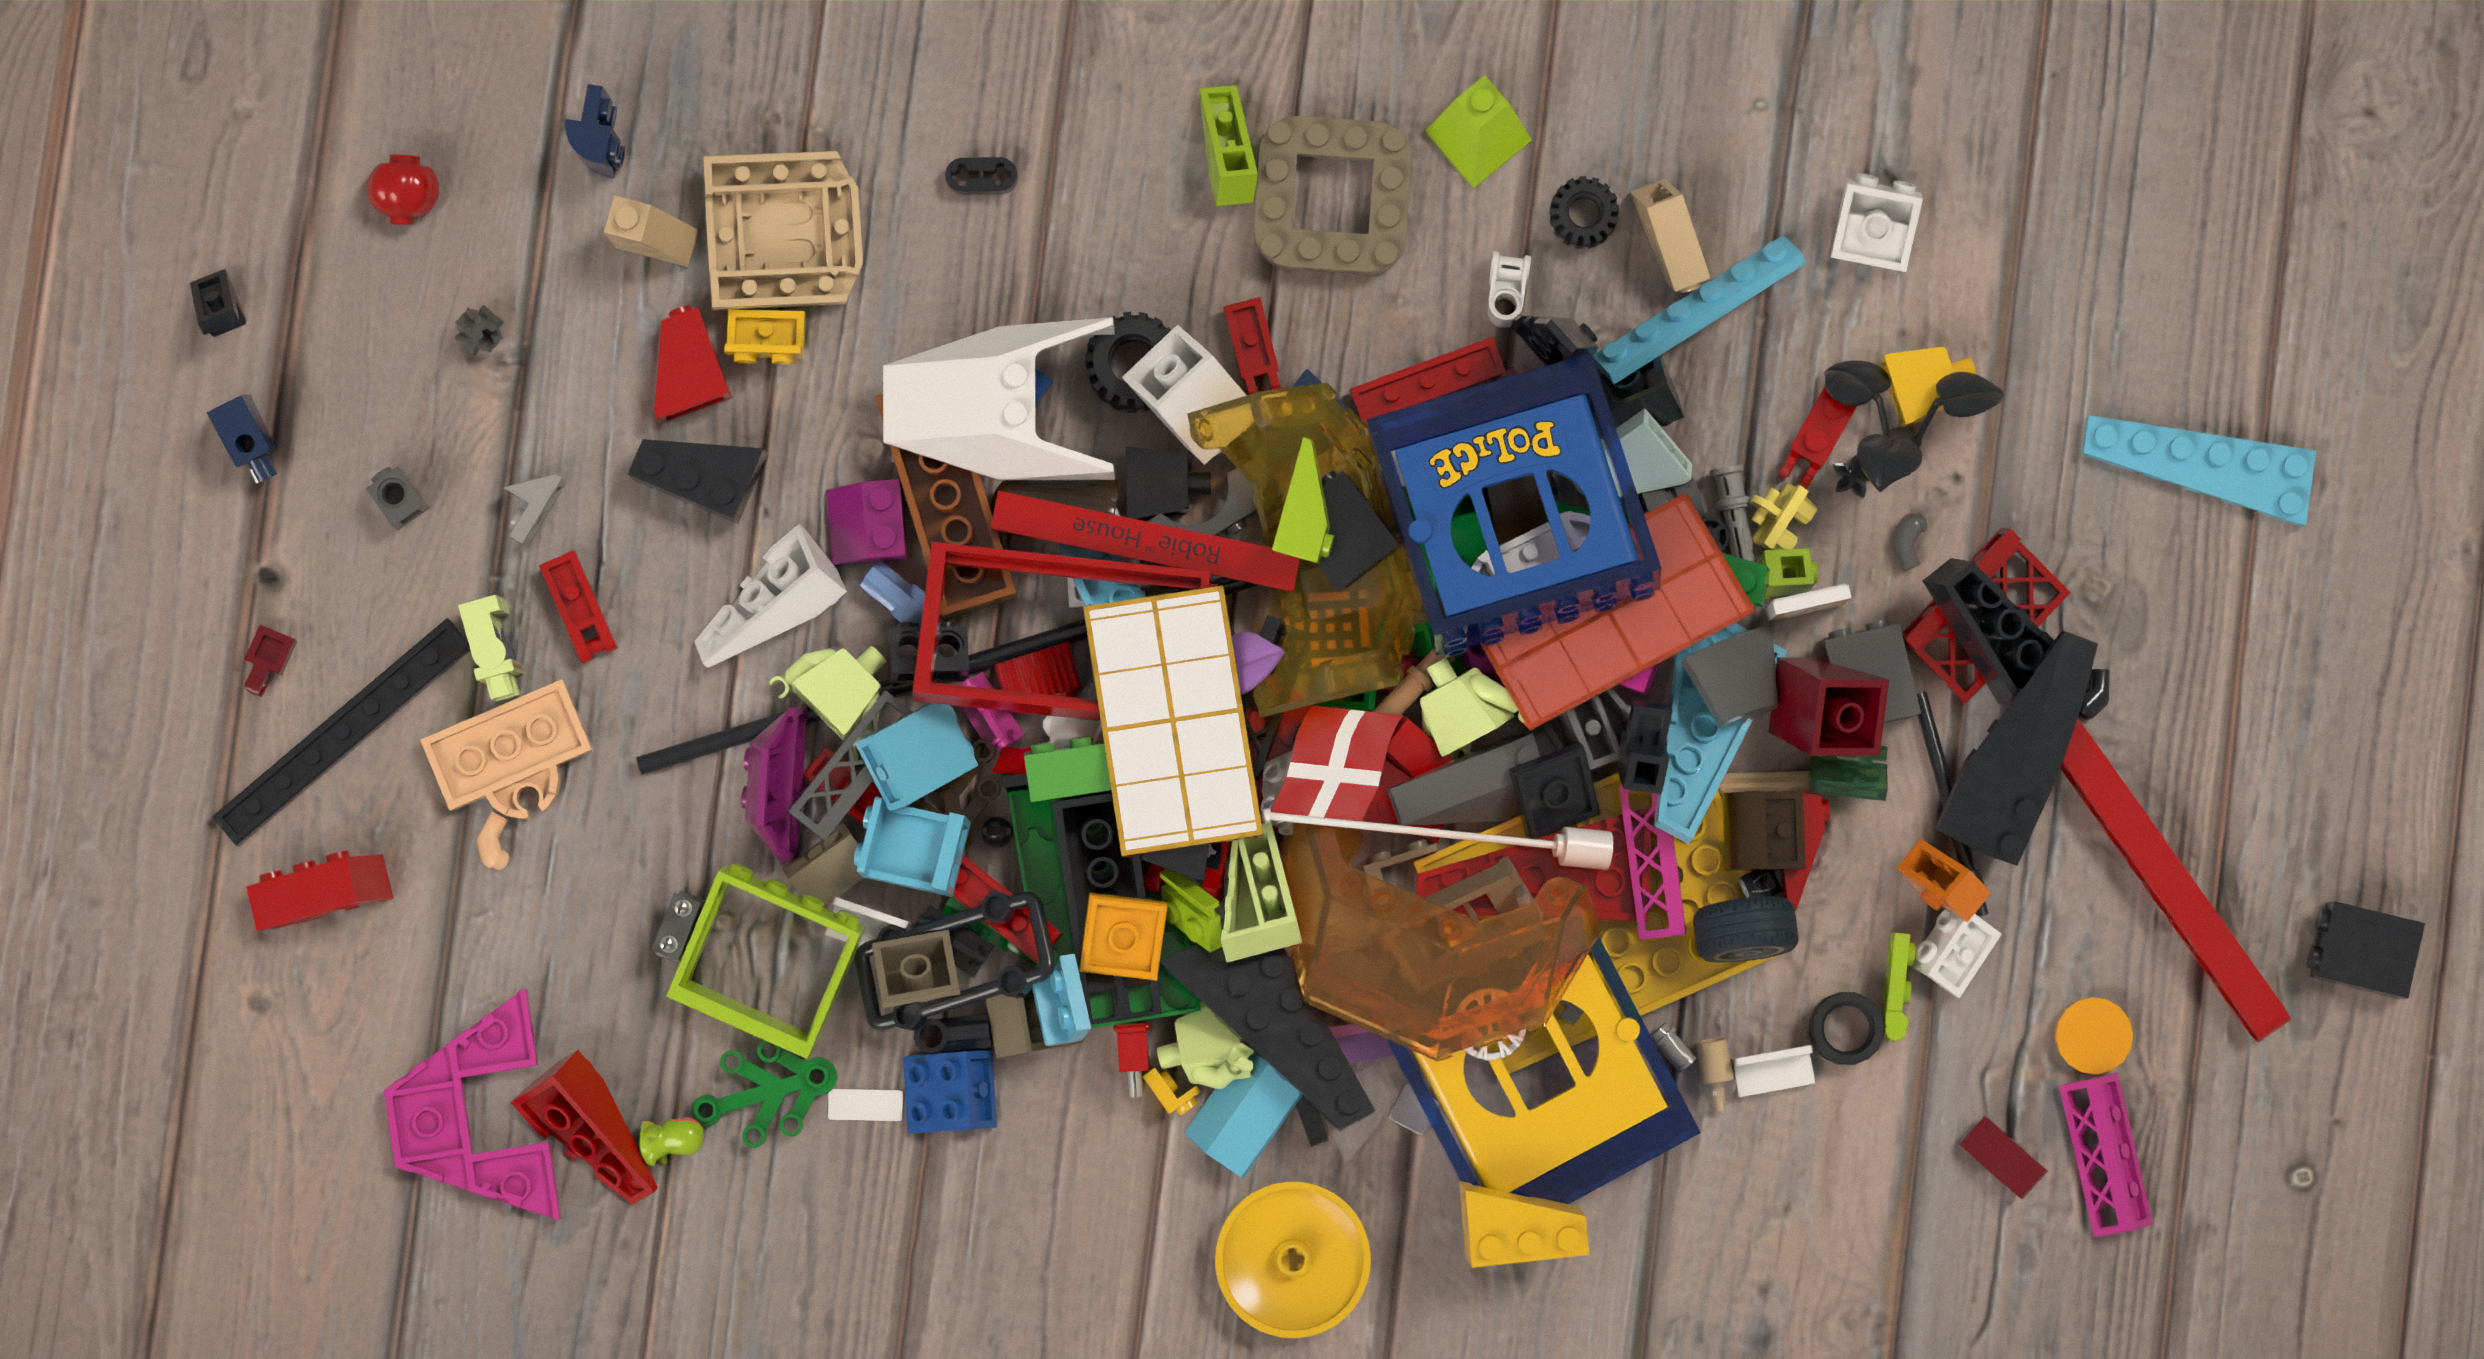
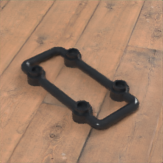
M994 891L984 897L980 906L908 929L893 924L885 926L879 932L878 938L867 941L859 946L855 954V967L868 1024L873 1029L879 1031L895 1027L916 1031L923 1027L927 1017L1001 994L1015 999L1026 996L1030 991L1031 985L1043 982L1053 974L1055 957L1041 899L1032 892H1021L1009 896L1005 893ZM1028 907L1040 962L1038 967L1025 970L1017 966H1007L1001 970L997 980L962 990L959 995L937 998L923 1003L914 1002L894 1007L893 1012L881 1015L870 963V957L874 956L872 943L944 930L952 931L984 920L1005 924L1013 918L1016 910Z

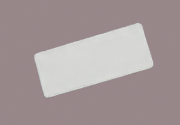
M832 1089L828 1094L829 1120H902L903 1092L901 1090Z

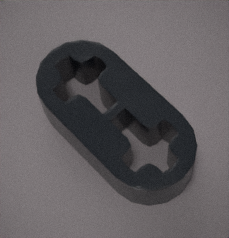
M1002 157L958 158L949 163L945 172L947 185L953 192L960 195L1006 194L1015 188L1018 181L1015 165L1007 158ZM1001 166L1004 167L1006 173L1012 174L1011 178L1004 180V185H997L994 178H984V174L997 173V167ZM966 167L968 174H979V178H969L966 181V185L960 186L957 179H952V175L959 174V168Z
M1302 1095L1296 1107L1310 1146L1313 1147L1329 1141L1320 1113Z

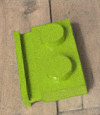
M1170 869L1160 872V878L1165 881V885L1161 886L1162 901L1168 904L1166 921L1176 926L1192 942H1197L1210 953L1222 947L1220 915L1214 910V908L1219 906V901L1181 873Z

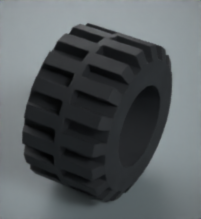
M1123 312L1121 317L1116 318L1115 315L1112 316L1115 335H1094L1093 338L1090 337L1087 344L1088 350L1085 353L1086 371L1093 390L1097 392L1099 398L1104 403H1110L1112 408L1119 411L1121 408L1126 409L1128 413H1136V410L1144 409L1146 412L1151 409L1126 382L1118 379L1113 373L1111 358L1120 346L1129 342H1140L1152 349L1171 329L1169 327L1166 328L1157 317L1154 319L1149 318L1147 313L1139 312V315H1132L1131 312Z

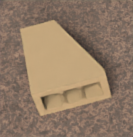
M1665 178L1631 191V198L1666 283L1674 292L1680 290V292L1684 293L1699 288L1702 285V281L1710 279V275L1683 195Z
M614 195L604 233L617 249L689 267L699 230L652 205Z

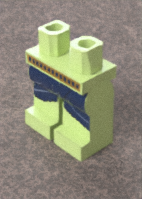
M492 595L458 605L472 657L479 666V668L473 669L476 680L487 684L490 698L492 700L496 699L497 702L521 696L515 676L524 673L521 663L515 661L516 655L513 647L506 642L500 617L510 615L507 601L497 595Z

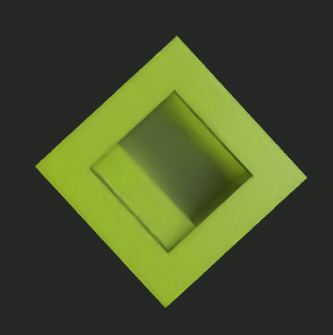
M1810 548L1764 550L1758 561V564L1768 566L1770 569L1765 600L1774 596H1792L1810 592L1813 585L1817 584L1818 567L1816 561H1811ZM1783 573L1789 574L1792 578H1783Z

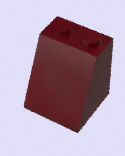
M1777 657L1776 682L1778 706L1771 710L1769 733L1811 756L1880 755L1889 687L1888 679L1814 658Z

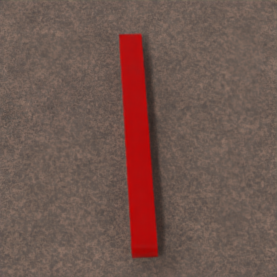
M2078 718L2060 767L2061 771L2244 1028L2256 1042H2261L2291 1020L2287 1010Z

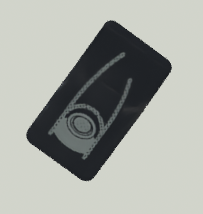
M1774 870L1752 871L1740 876L1738 879L1746 898L1772 897L1782 892Z

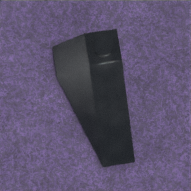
M1518 315L1512 322L1511 329L1561 384L1592 358V355L1597 353L1598 346L1595 342L1598 338L1585 323L1579 326L1573 318Z

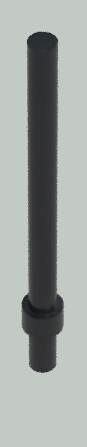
M1927 692L1917 694L1921 714L1917 716L1944 809L1953 789V784ZM1952 838L1958 863L1968 868L1984 884L1981 869H1976L1971 848ZM1986 902L1976 911L1975 914L1981 917L1989 914Z

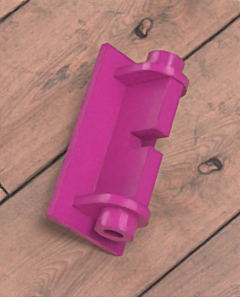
M983 672L974 678H968L960 684L962 686L994 689ZM960 706L981 739L989 740L995 746V756L1002 752L1004 748L1009 747L1025 736V733L1010 711ZM985 744V745L987 746V748L989 749V751L991 752L990 746L987 745V744Z

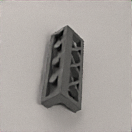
M884 690L788 810L791 815L808 827L821 840L825 841L873 781L864 760H854L852 744L858 737L867 736L879 731L877 713L886 702L902 714L898 720L912 713L910 709L886 690ZM872 721L873 731L863 732ZM848 751L849 761L839 762ZM862 764L855 772V765ZM850 766V780L841 790L830 791L828 774L834 767ZM824 781L825 791L815 792L819 785ZM830 795H837L831 802ZM825 796L826 810L815 823L799 811L810 797Z

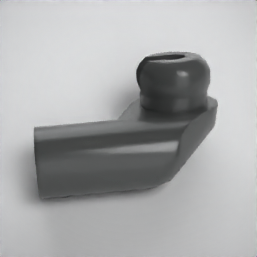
M1919 513L1907 514L1903 517L1892 536V544L1903 571L1921 565L1914 544L1921 532L1926 531L1927 520Z

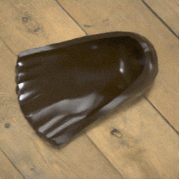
M1117 479L1003 480L993 494L992 515L998 491L1115 515L1119 495Z

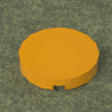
M2090 997L2075 1001L2063 1011L2055 1025L2054 1041L2058 1054L2069 1066L2080 1073L2097 1075L2112 1071L2124 1062L2132 1047L2133 1031L2129 1018L2119 1006L2107 999Z

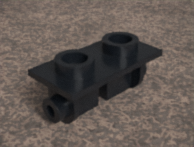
M929 905L924 914L920 915L914 926L946 917L947 915ZM966 927L949 931L955 966L975 978L995 945L977 936L976 933Z

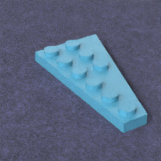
M1736 623L1675 655L1669 703L1673 712L1665 749L1670 759L1662 794H1658L1654 826L1687 844L1692 841L1752 720L1744 723L1740 718L1719 728L1681 661L1685 656L1702 648L1749 631ZM1773 644L1776 669L1777 657L1784 658L1787 651Z

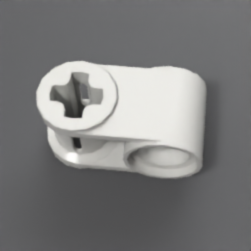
M1493 251L1489 276L1490 291L1487 315L1495 326L1509 328L1512 326L1513 320L1518 315H1521L1525 289H1527L1531 256L1525 255L1522 259L1500 256L1498 251ZM1504 299L1509 300L1514 304L1515 311L1510 315H1502L1495 308L1496 302Z

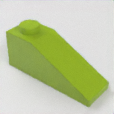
M1237 85L1200 88L1199 98L1208 171L1216 206L1253 203L1258 172Z
M1303 437L1272 551L1320 564L1322 557L1328 558L1330 555L1334 535L1328 534L1330 523L1315 444L1313 440Z

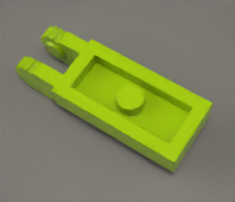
M1890 933L1885 973L1881 1015L1884 1020V1037L1886 1040H1893V1042L1896 1040L1900 1041V1039L1903 1040L1906 1032H1908L1906 1028H1908L1909 1023L1902 1010L1903 1004H1909L1911 997V981H1906L1907 965L1913 966L1915 943L1910 942L1911 934Z

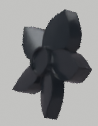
M1857 454L1852 457L1849 465L1833 463L1832 465L1836 473L1843 477L1837 482L1835 492H1845L1851 488L1856 496L1863 499L1867 490L1865 482L1869 481L1859 464Z

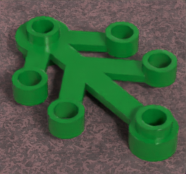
M763 1040L757 1048L760 1059L765 1062L776 1061L797 1074L780 1079L745 1060L740 1052L729 1050L720 1059L722 1069L727 1073H738L760 1086L719 1099L713 1095H702L693 1102L691 1114L693 1119L701 1125L711 1126L720 1121L723 1113L764 1101L753 1124L747 1126L742 1133L745 1145L757 1148L765 1143L767 1138L766 1131L786 1094L801 1090L791 1113L784 1115L779 1122L780 1130L784 1135L797 1136L803 1130V1120L815 1097L825 1095L835 1087L837 1070L828 1059L814 1057L805 1061L776 1045L777 1052L775 1056L767 1058L763 1054V1047L770 1042ZM732 1054L739 1058V1066L733 1070L726 1066V1058ZM815 1069H821L824 1072L825 1078L820 1084H815L811 1080L810 1075ZM703 1103H709L713 1107V1114L708 1118L702 1117L699 1112L700 1106ZM790 1117L798 1121L799 1126L795 1132H788L785 1129V1121ZM754 1128L761 1132V1140L756 1144L751 1143L747 1137L748 1132Z

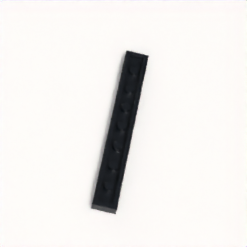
M447 617L215 813L212 818L231 841L239 847L470 652V646L466 637Z

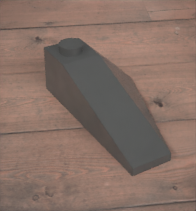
M1533 733L1507 736L1388 788L1387 792L1398 824L1406 826L1505 822L1519 816L1520 812L1509 769L1541 757Z

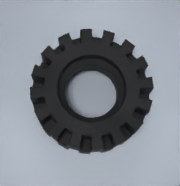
M1580 176L1577 180L1573 178L1568 180L1564 186L1561 185L1557 189L1549 210L1551 227L1553 226L1554 234L1557 238L1561 237L1564 240L1563 243L1568 246L1569 244L1576 245L1575 248L1582 249L1583 246H1588V249L1593 248L1596 244H1602L1607 240V237L1615 229L1619 214V205L1616 202L1617 197L1615 193H1611L1608 184L1605 183L1603 185L1599 183V179L1595 177L1590 180L1586 179V176ZM1579 199L1593 201L1599 210L1597 221L1587 227L1575 224L1569 215L1572 203Z

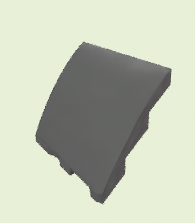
M1770 625L1752 629L1714 643L1685 656L1681 661L1719 728L1740 718L1746 723L1778 706L1773 633Z

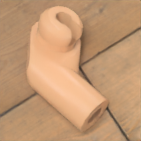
M491 811L482 827L476 843L483 864L488 868L493 867L496 870H502L509 862V854L501 850L498 839L508 819Z

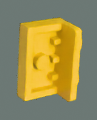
M728 309L727 344H725L724 352L728 357H734L733 362L754 364L757 362V358H772L773 364L793 365L795 364V359H804L805 311Z

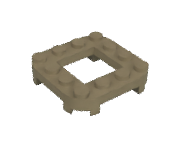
M1292 116L1272 123L1260 144L1255 205L1254 240L1263 258L1274 265L1276 269L1287 272L1293 269L1365 274V277H1373L1393 267L1403 255L1407 237L1412 156L1404 133L1387 123L1366 120ZM1297 157L1373 162L1368 234L1292 229Z

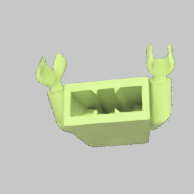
M873 646L866 649L857 659L844 648L837 652L830 648L802 655L786 670L785 674L773 677L770 680V686L777 685L782 681L785 685V692L779 698H785L796 693L844 741L880 697L881 685L873 675L887 661ZM880 709V711L877 713V721H878V722H879V718H880V714H881V709ZM872 721L863 732L873 731ZM865 736L858 737L856 741L862 739ZM854 742L852 744L854 760H859L862 756Z
M1444 657L1426 668L1437 688L1420 698L1422 731L1436 742L1442 757L1449 754L1453 759L1459 757L1460 751L1464 752L1465 755L1470 753L1474 740L1498 728L1513 718V713L1518 711L1512 700V693L1482 674L1475 667L1457 676L1447 658ZM1519 713V714H1518L1519 720H1520L1522 723H1525L1524 720H1523V718H1522V716H1521L1520 713Z
M1200 1002L1201 1011L1187 1013L1175 1021L1177 1042L1157 1047V1054L1162 1069L1182 1065L1192 1084H1200L1221 1090L1233 1080L1252 1077L1253 1062L1249 1060V1056L1253 1054L1254 1050L1247 1047L1214 1016L1215 1014L1202 1002Z

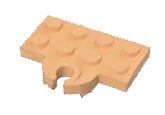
M563 679L420 740L450 811L487 797L493 808L505 816L519 819H530L529 811L523 808L519 802V796L524 789L529 787L535 788L540 797L538 802L539 808L542 812L547 811L559 794L561 777L558 766L594 751Z

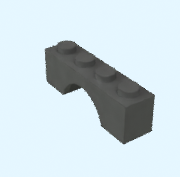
M1259 454L1227 473L1225 478L1226 501L1222 509L1212 519L1201 524L1184 525L1176 523L1160 513L1147 522L1214 536L1225 533L1227 538L1247 527L1245 519L1256 513L1260 518H1263L1278 509L1280 506L1277 501L1282 498L1284 493ZM1142 561V563L1145 565L1170 567L1166 565Z

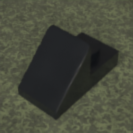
M226 269L190 283L197 322L204 335L210 333L211 336L216 337L246 324L245 315Z

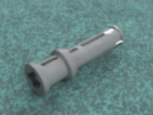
M1743 464L1709 471L1710 477L1715 478L1719 501L1716 502V508L1724 514L1725 524L1729 531V546L1732 556L1757 563L1746 507H1749L1750 497L1745 495L1741 472L1744 471Z

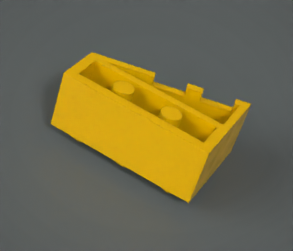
M1459 1181L1465 1258L1472 1268L1589 1255L1586 1216L1578 1206L1532 1196H1521L1500 1189L1494 1190Z

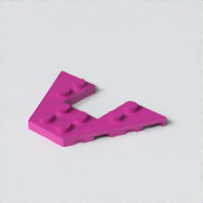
M521 989L516 995L493 1012L488 1013L471 1028L451 1040L445 1047L421 1062L404 1077L384 1089V1097L395 1167L556 1220L562 1218L550 1142L474 1154L463 1084L464 1077L539 1066L528 989Z

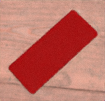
M1004 748L992 772L1027 775L1024 753L1031 752V748Z

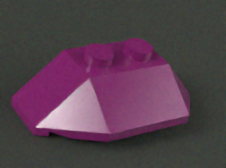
M808 705L790 707L750 742V748H747L744 754L743 763L745 771H748L747 786H744L742 790L741 806L743 809H746L745 820L776 858L783 862H788L798 857L800 821L791 815L788 810L802 794Z

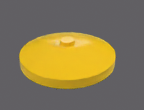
M1297 1181L1271 1184L1256 1190L1244 1198L1232 1210L1223 1224L1215 1253L1218 1283L1230 1307L1242 1320L1255 1329L1282 1338L1310 1337L1325 1332L1339 1324L1353 1311L1360 1301L1368 1283L1371 1266L1369 1241L1361 1221L1352 1208L1343 1199L1323 1187Z

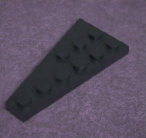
M1195 942L1159 962V966L1177 979L1185 987L1184 989L1202 1002L1215 1014L1214 1016L1246 1046L1253 1049L1258 1057L1264 1059L1276 1070L1275 1072L1283 1080L1288 1081L1306 1098L1305 1100L1339 1131L1375 1112L1373 1105L1284 948L1227 962L1223 947L1210 953Z

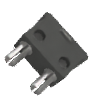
M681 890L679 894L674 892L651 949L655 951L656 956L680 964L706 900Z

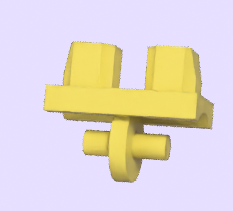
M1785 483L1780 492L1770 488L1765 498L1753 495L1750 503L1757 508V511L1751 521L1759 525L1752 535L1753 544L1772 550L1793 549L1798 537L1786 529L1791 519L1794 518L1801 524H1807L1818 510L1806 497L1809 491L1801 485L1793 486Z

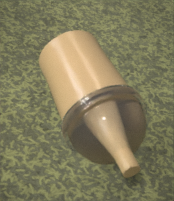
M1711 1038L1697 1041L1698 1089L1701 1090L1705 1099L1710 1102H1716L1717 1112L1725 1111L1723 1101L1728 1100L1733 1095L1735 1085L1737 1084L1736 1078L1733 1076L1727 1038Z

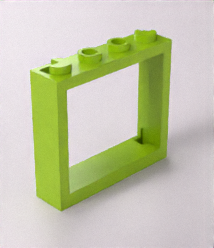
M735 863L731 866L725 865L718 871L666 997L808 1059L816 1049L867 927L858 923L860 919L849 912L839 910L838 913L824 908V902L813 896L803 895L801 898L788 892L789 887L779 881L767 879V882L753 877V871L743 865ZM730 884L848 936L808 1032L691 981L693 972Z

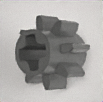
M482 305L479 311L467 308V311L455 322L460 332L455 336V339L473 355H476L479 349L489 353L492 352V349L503 339L499 327L504 322L485 305Z

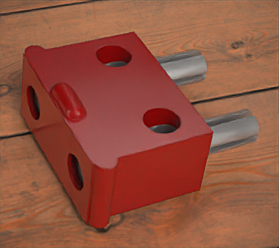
M1146 1020L1117 1024L1113 1027V1030L1117 1033L1119 1072H1127L1129 1097L1132 1098L1135 1097L1134 1071L1138 1098L1142 1096L1143 1092L1142 1071L1149 1070L1147 1030L1150 1028V1024Z

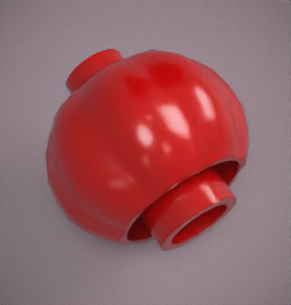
M390 154L389 163L378 164L371 172L367 181V195L370 203L377 211L390 217V224L413 225V218L427 214L435 206L439 196V182L431 167L420 165L419 156Z

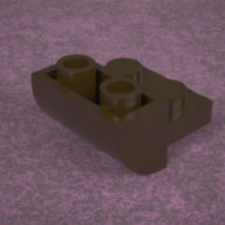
M1744 791L1722 794L1725 872L1805 869L1803 791Z

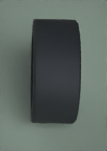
M1838 992L1825 997L1814 1008L1809 1020V1037L1814 1049L1824 1059L1837 1065H1855L1868 1060L1879 1049L1884 1037V1020L1879 1008L1868 997L1856 992ZM1840 1006H1853L1859 1009L1866 1016L1869 1023V1034L1866 1042L1853 1051H1841L1834 1048L1827 1041L1824 1034V1022L1827 1015L1833 1009Z

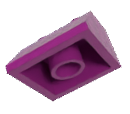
M900 479L859 482L826 490L831 561L834 566L909 560L904 492Z

